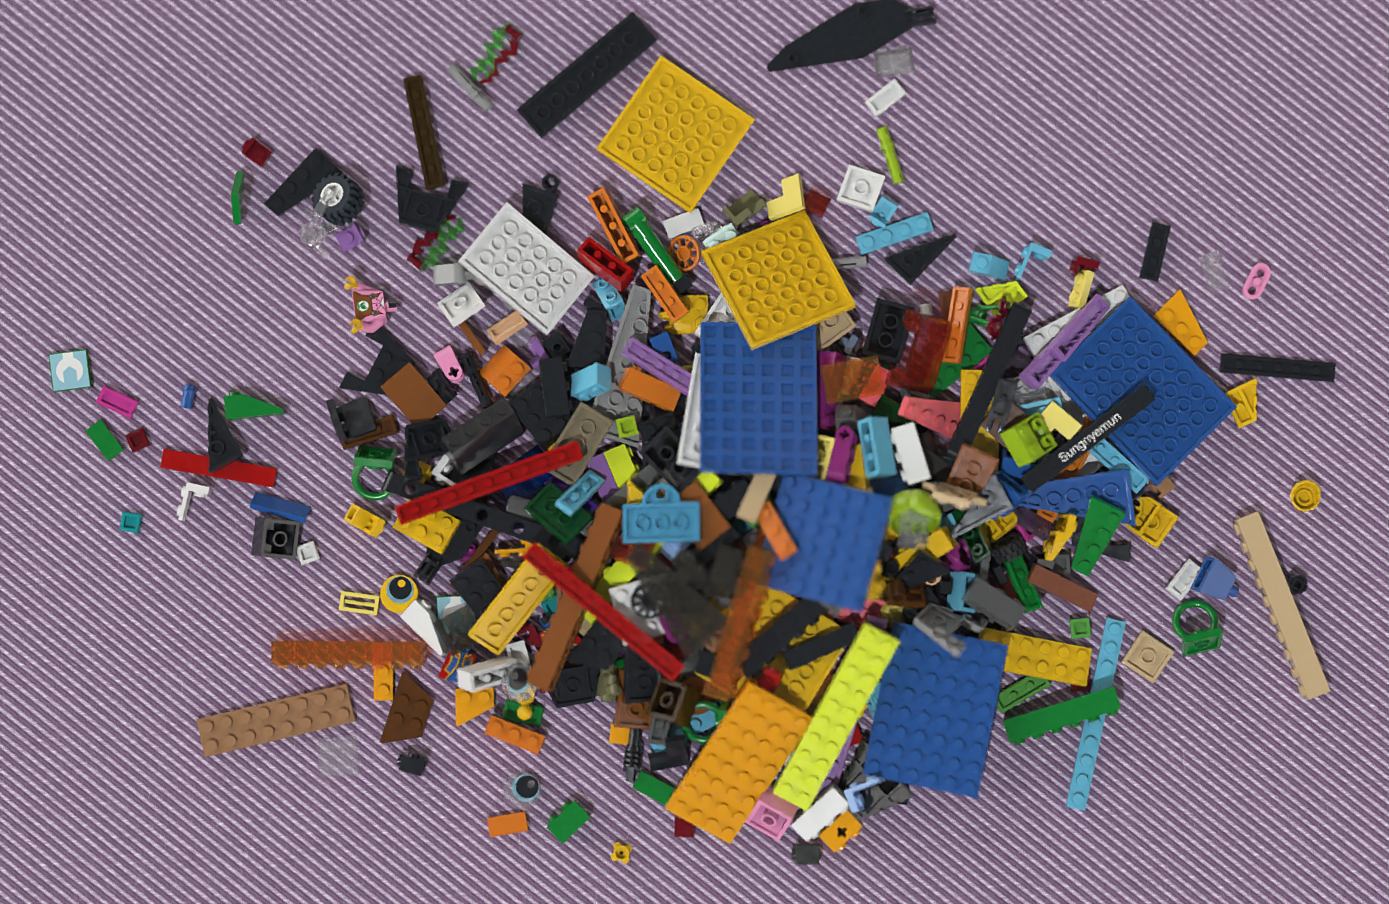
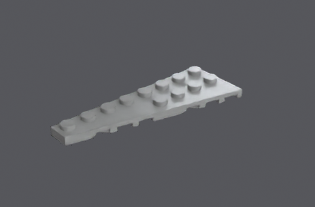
M632 284L605 365L611 368V390L604 392L602 395L595 396L591 408L614 421L605 436L606 438L639 448V434L619 439L615 420L633 415L636 424L641 422L642 400L617 390L625 368L636 366L643 369L621 355L631 337L647 346L651 290Z

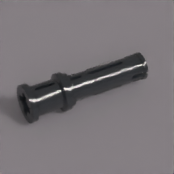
M470 351L460 355L457 359L461 361L465 370L463 373L469 377L482 409L493 403L480 376V366H477L475 362L474 352ZM477 382L479 383V386H480V388H481V390H482V392H483L484 397L482 396V394H481V392H480V390H479V387H478V385H477Z

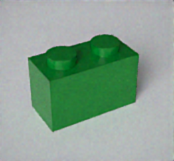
M568 800L561 807L563 812L558 816L554 814L547 821L549 825L546 828L562 844L591 817L576 800L573 802Z

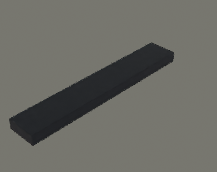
M1221 353L1219 373L1333 383L1335 380L1336 363Z

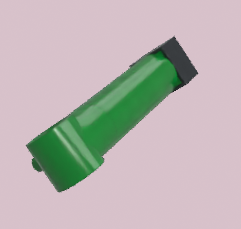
M636 207L624 215L622 220L626 227L633 233L652 263L659 266L677 294L680 295L693 286L649 225L643 212Z

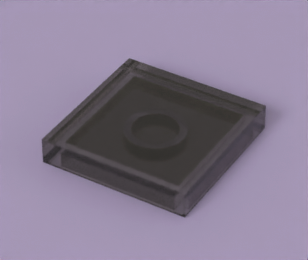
M468 605L434 623L452 656L478 643L468 635L477 622Z

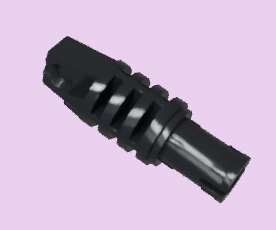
M630 728L629 742L625 747L623 771H626L627 782H635L636 772L640 773L642 748L640 746L641 729Z

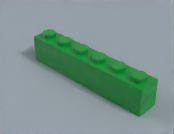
M1110 687L1003 720L1009 743L1014 742L1015 745L1025 743V738L1031 736L1035 740L1044 737V732L1051 731L1054 734L1063 731L1062 727L1070 725V728L1080 726V721L1088 719L1090 723L1100 720L1099 716L1106 713L1107 717L1119 714L1118 710L1121 709L1115 687Z

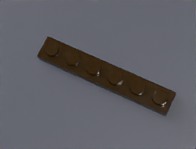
M422 75L403 78L426 190L445 187Z

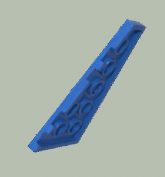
M1127 468L1052 479L1033 493L1025 484H1019L1029 491L1028 495L1019 504L1020 507L1085 517L1090 497L1093 495L1124 510L1126 514L1121 523L1136 526Z

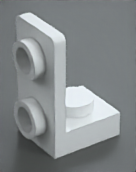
M445 454L431 473L436 483L442 487L444 485L450 487L455 485V483L444 476L452 471L453 463Z
M187 482L181 491L183 501L182 505L179 504L177 509L178 520H186L192 492H194L193 496L205 498V494L211 496L212 488Z

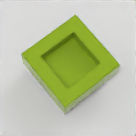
M634 415L615 420L619 439L639 434Z

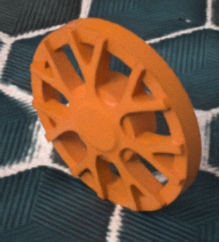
M681 235L674 238L669 245L668 252L672 258L673 255L677 254L679 259L675 262L681 271L692 270L699 264L701 249L693 237ZM681 238H685L686 245H682ZM690 242L694 244L692 248L689 247ZM675 244L679 246L677 250L673 248ZM693 251L697 252L696 257L693 256ZM690 259H692L694 262L692 266L689 263ZM682 261H685V266H684V268L681 267V262H682Z

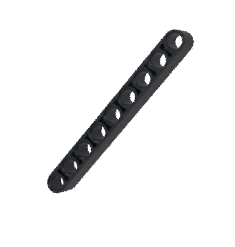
M1015 301L1013 302L944 457L956 461L963 443L972 446L994 397L998 380L1004 375L1032 309Z

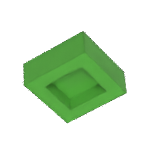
M1089 618L1069 620L1071 639L1091 637Z

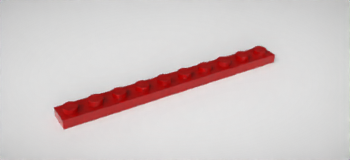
M574 441L397 505L394 508L402 526L584 460L578 441Z
M533 542L524 553L523 559L672 682L685 666L537 543Z

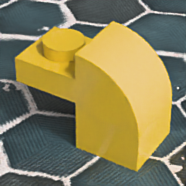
M354 503L351 504L343 519L375 538L381 534L386 522Z

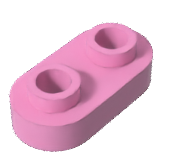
M1259 263L1251 269L1242 287V293L1245 298L1254 300L1260 297L1271 276V270L1268 265ZM1258 270H1261L1263 272L1262 277H1259L1257 275ZM1249 287L1254 288V294L1249 293Z

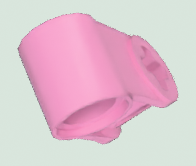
M450 345L433 354L450 382L460 383L464 379V371ZM453 370L457 371V377L452 375Z

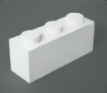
M914 422L892 428V433H890L892 445L896 444L898 450L894 452L897 463H902L903 470L900 471L903 482L907 481L908 485L930 479L931 476Z
M501 656L458 668L459 688L474 692L506 683L510 671L519 667L518 660L508 656ZM516 672L512 673V679L516 680L518 678Z
M834 782L831 783L813 800L808 811L802 809L794 816L791 826L806 841L811 838L815 839L825 825L827 827L831 825L836 815L839 813L843 814L849 808L845 793Z

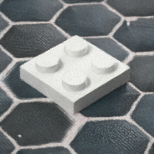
M849 165L837 197V202L873 213L885 181V176Z
M469 282L437 303L453 327L461 324L464 320L485 307Z

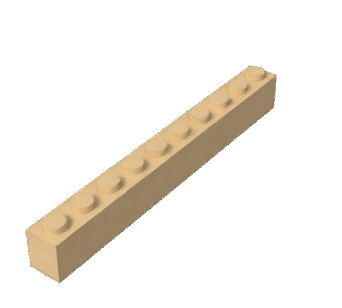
M1257 511L1233 520L1235 523L1233 525L1234 532L1237 536H1240L1242 541L1240 543L1241 549L1244 554L1247 553L1249 558L1247 561L1248 567L1251 572L1254 571L1255 584L1258 589L1262 590L1264 595L1262 596L1263 604L1270 610L1269 619L1272 625H1276L1278 630L1276 632L1277 639L1280 643H1283L1285 648L1283 651L1287 661L1291 662L1293 667L1290 669L1292 676L1299 682L1298 691L1301 697L1310 700L1330 692L1259 512Z

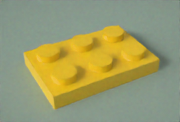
M440 511L402 526L397 518L392 528L443 555L461 521Z

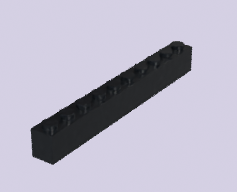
M884 538L877 559L885 563L893 556L890 553L893 549ZM803 598L732 662L747 679L750 676L752 679L761 672L759 668L763 664L768 666L776 659L774 655L779 650L783 653L791 646L788 642L793 638L798 640L805 633L803 629L806 626L810 625L812 627L820 620L818 616L822 612L827 614L830 610L818 601Z

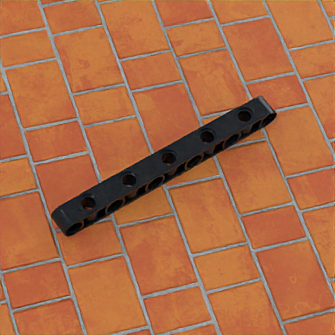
M390 471L387 472L381 488L384 491L409 500L441 490L418 481L405 483L404 476ZM412 484L416 489L413 494L409 495L406 493V488ZM468 501L443 510L445 513L532 544L533 542L539 543L551 551L577 560L581 554L580 547L584 542L583 540L575 538L568 546L562 542L556 547L552 546L550 541L554 535L543 526L474 501ZM486 510L488 512L487 519L479 520V512ZM522 523L524 531L519 534L515 533V525Z

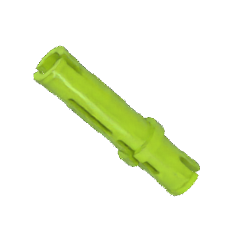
M888 126L877 129L876 132L881 144L880 150H883L893 185L901 183L905 179L895 153V143L891 140Z

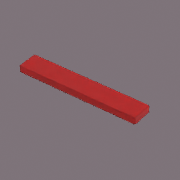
M163 449L160 468L273 488L278 470L276 468L234 461L211 474L208 470V456Z

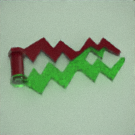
M506 23L501 29L491 31L495 43L484 44L488 57L486 59H477L479 67L470 68L474 83H477L476 72L486 71L485 65H490L492 71L485 72L484 74L487 78L479 81V84L493 83L492 77L499 76L496 65L507 63L508 56H517L518 42L522 38L523 33L515 30L509 23ZM504 32H507L515 38V41H509L511 50H501L502 58H495L493 49L503 48L500 39H506Z
M448 216L436 234H424V240L415 239L413 251L408 255L407 261L412 263L421 273L429 267L438 265L436 255L447 254L444 241L456 240L454 233L463 232L460 217H458V228H448V233H443L442 227H450L448 221L456 219V216ZM430 239L437 240L439 248H428L430 257H424L426 263H422L415 257V255H422L420 247H431Z

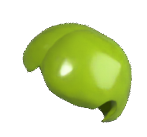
M917 489L904 490L895 494L892 497L894 501L888 519L889 527L897 534H920L934 531L939 526L941 520V509L936 499L931 498L932 495L930 493Z

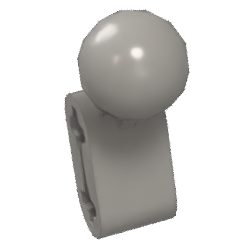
M460 263L433 266L434 286L466 284V280H474L477 284L486 286Z

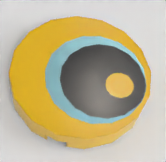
M404 575L389 577L380 589L382 604L394 613H404L414 600H418L419 590L416 583Z

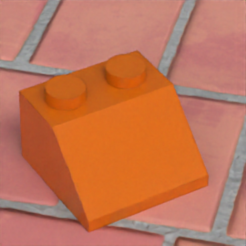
M503 345L479 373L507 398L530 374L532 369L509 348Z

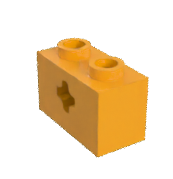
M848 810L843 814L839 813L836 815L834 822L828 827L825 825L818 835L834 853L837 850L838 852L843 850L847 845L846 841L851 837L854 839L861 832L860 828L862 825ZM839 827L841 829L845 827L843 830L845 832L844 835L838 834L837 829Z

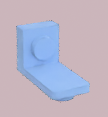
M877 775L866 778V783L856 782L849 785L850 789L845 790L844 793L852 813L865 810V801L863 796L859 794V791L884 782L885 779L883 777L878 778Z

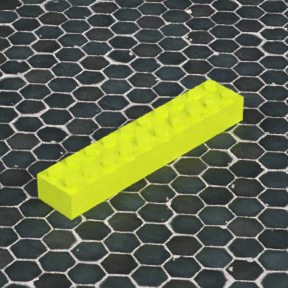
M866 620L863 621L815 709L812 721L794 748L773 786L774 794L808 811L899 645L900 640L898 637Z

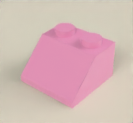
M769 786L765 793L761 794L745 823L779 841L793 820L798 806L774 794L773 788Z

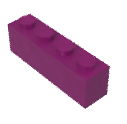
M817 351V430L832 432L835 422L836 405L839 403V394L847 356L837 352Z

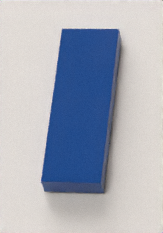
M255 492L250 503L251 509L302 523L306 522L311 511L310 506Z

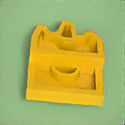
M708 295L679 296L690 312L675 323L671 321L665 311L657 313L660 319L669 320V324L664 329L672 335L695 334V331L708 313Z
M1139 497L1140 506L1133 505L1136 526L1125 525L1136 536L1158 550L1179 517L1151 497Z
M1058 514L1054 531H1046L1042 549V553L1045 552V560L1053 561L1064 544L1072 536V533L1075 532L1077 516Z

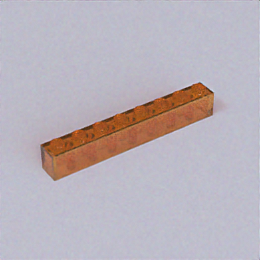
M756 544L748 546L705 693L706 695L724 701H730L736 697L738 691L737 681L741 679L744 670L741 667L749 654L747 649L748 643L754 637L753 626L754 623L758 622L760 616L758 609L765 599L763 592L765 586H768L770 582V568L776 562L774 550Z
M271 641V664H277V668H288V664H296V668H307V665H315V668H326V665H334L336 669H345V665H353V669H364V665H372V669H383V665H391V669H403V665H410V669H422V665H427V643Z

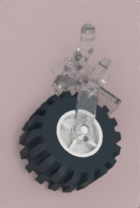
M331 173L327 178L323 177L321 183L318 182L316 184L317 188L313 190L314 196L312 197L314 210L307 206L304 208L312 220L298 231V234L301 236V243L310 246L324 259H328L330 254L320 243L325 240L324 238L328 234L330 235L337 231L340 225L343 226L346 222L349 224L353 218L356 219L358 217L357 214L363 210L361 206H364L365 203L362 200L365 198L362 188L348 176L340 173H335L334 175ZM321 217H323L325 220H327V221L329 222V224H327L326 222H324V221L321 219Z

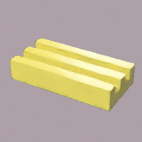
M341 591L339 610L378 615L380 596ZM345 595L375 599V603L347 600ZM344 603L374 607V611L343 606Z

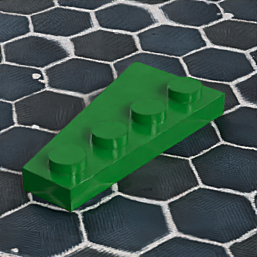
M969 321L961 364L944 363L940 359L921 384L933 398L937 397L960 378V370H970L989 355L992 350Z
M1091 495L1089 500V506L1071 563V569L1086 576H1089L1126 514L1124 510Z

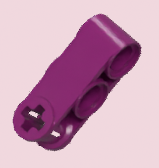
M847 426L840 427L836 432L830 463L826 472V479L829 482L848 484L850 480L858 436Z

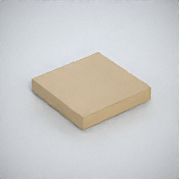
M1141 630L1121 663L1154 684L1175 651Z

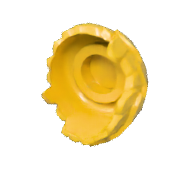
M1311 480L1300 481L1291 490L1290 501L1299 511L1313 510L1320 503L1321 489Z

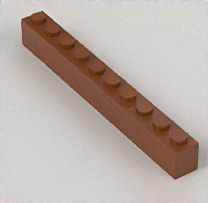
M604 503L597 507L595 511L596 518L594 523L588 528L586 542L584 541L580 547L581 554L572 566L573 574L593 591L597 588L623 526V511ZM565 592L558 599L557 611L550 618L549 623L551 625L549 630L544 633L541 649L537 650L534 657L536 661L527 673V683L548 692H553L586 614V610Z

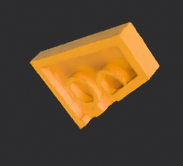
M1181 289L1153 316L1193 357L1208 343Z

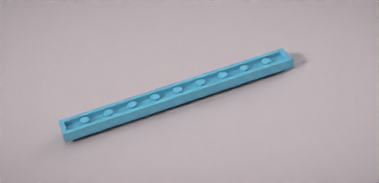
M1106 618L1090 694L1112 687L1126 622ZM1106 714L1100 715V720L1089 723L1087 719L1083 722L1066 807L1084 811L1086 809Z

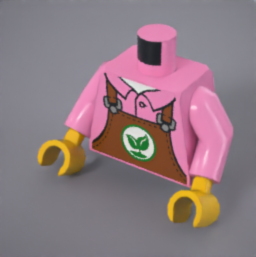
M348 276L344 279L349 282L344 285V288L346 290L354 289L352 297L355 319L349 323V325L355 326L351 329L353 334L358 331L374 333L387 323L386 312L397 311L396 300L385 301L383 291L358 282L353 276Z

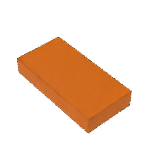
M525 811L487 818L490 837L528 831Z

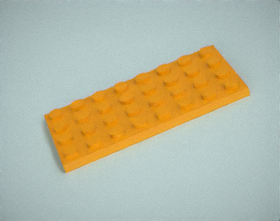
M748 681L665 805V809L731 844L751 814L761 794L765 793L804 735L813 716Z

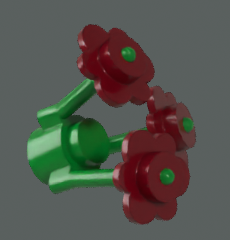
M1003 296L1000 298L999 305L984 306L978 304L977 308H970L968 321L985 327L992 341L998 337L1003 326L1001 319L1007 317L1009 313L1010 303L1007 301V297ZM984 310H999L1001 316H992L990 321H987V313Z

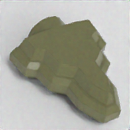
M616 661L609 670L600 669L596 696L601 697V702H617V696L621 694Z

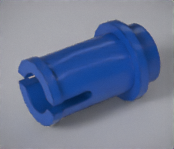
M184 384V388L181 389L183 390L180 407L192 409L194 394L197 392L195 390L196 386Z

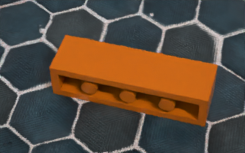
M603 187L588 195L587 198L619 259L628 264L643 256L632 233L624 224L623 216L609 189Z

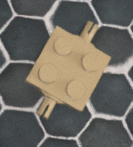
M924 481L922 484V489L932 491L931 498L936 499L937 502L947 504V502L955 504L954 506L959 509L970 508L972 504L983 507L987 505L988 499L977 497V492L943 482L932 484Z

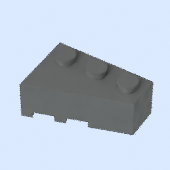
M977 577L972 580L961 599L977 613L982 612L988 616L987 620L990 623L995 621L1001 626L1000 631L1004 632L1016 628L1026 610L1019 600L1006 596L1005 591L990 586V582L984 578Z

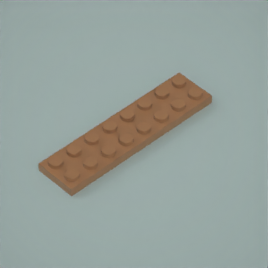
M348 684L213 715L197 719L196 721L204 756L208 757L355 722L356 719Z

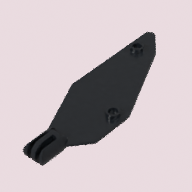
M874 0L854 3L786 45L769 62L767 70L769 72L862 59L914 27L937 24L936 19H933L935 18V12H933L934 5L910 9L897 0ZM792 57L797 58V60L794 62H792L790 59Z
M495 454L462 476L454 467L447 479L458 484L491 472ZM444 485L443 487H441V490L447 488L448 486ZM488 494L471 501L487 506ZM486 510L479 512V520H484ZM451 515L460 520L461 523L445 552L441 555L427 547L426 556L413 576L419 577L421 581H425L427 585H430L441 566L463 559L481 531L482 525Z

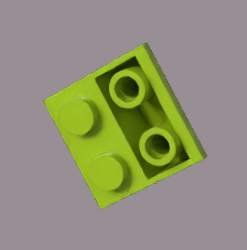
M1039 412L1000 433L1018 468L1035 461L1057 446Z

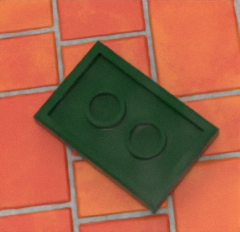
M550 481L524 507V511L568 546L593 520V516L582 507L572 516L558 508L555 504L564 492Z

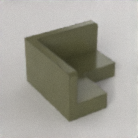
M751 189L730 207L724 206L722 214L733 224L737 231L766 207V203Z

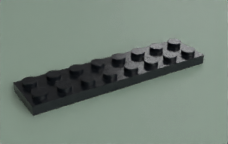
M631 12L517 109L518 113L536 134L543 139L657 42V39L640 19Z

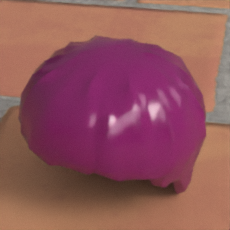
M956 538L958 545L943 554V559L954 571L965 572L970 569L971 555L963 538Z

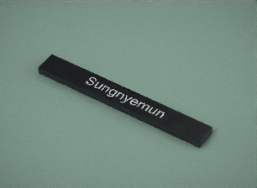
M1142 385L1020 477L1031 493L1035 492L1156 399L1147 387Z

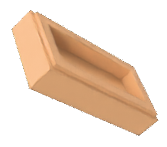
M515 310L486 331L494 343L498 345L528 325V323Z

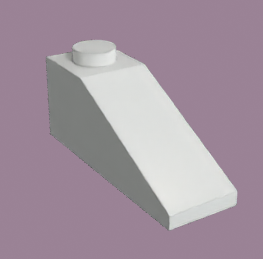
M424 599L414 600L400 617L440 656H447L449 651L435 612L431 609L432 606Z

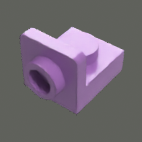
M355 223L350 228L335 235L344 253L365 243L363 240L365 234L361 226L357 227Z
M533 336L529 339L532 344L529 348L536 357L529 360L533 368H539V359H547L549 357L537 337Z

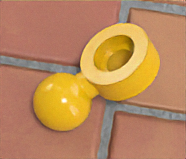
M529 685L525 692L515 693L516 700L521 704L517 710V715L521 720H528L532 716V709L529 704L534 701L535 692ZM525 693L529 695L526 699L522 698V695Z

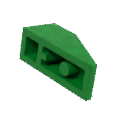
M229 392V396H224L226 420L229 421L286 414V410L243 394L240 395V392Z

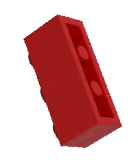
M588 237L577 249L578 261L621 293L634 280L633 269L592 238Z

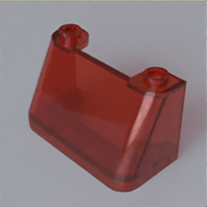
M906 309L903 320L904 326L909 331L915 332L905 369H891L887 374L885 384L928 393L934 389L951 333V323L944 318Z

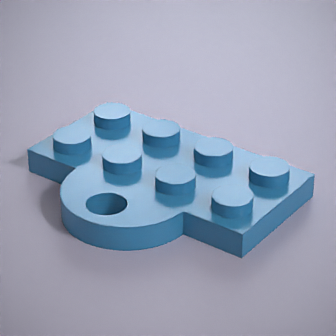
M656 484L650 487L643 496L642 504H623L624 544L701 542V503L682 502L677 490L667 484ZM660 489H665L667 493L663 499L657 497V492Z

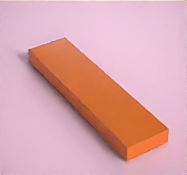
M953 286L941 362L961 364L973 293L972 288Z

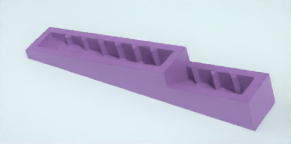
M1096 294L1019 375L1030 390L1041 387L1056 367L1070 357L1110 309V306L1100 294Z
M600 453L592 457L588 468L605 480L603 486L598 490L602 503H604L618 491L604 453ZM623 543L620 548L625 552L629 546Z

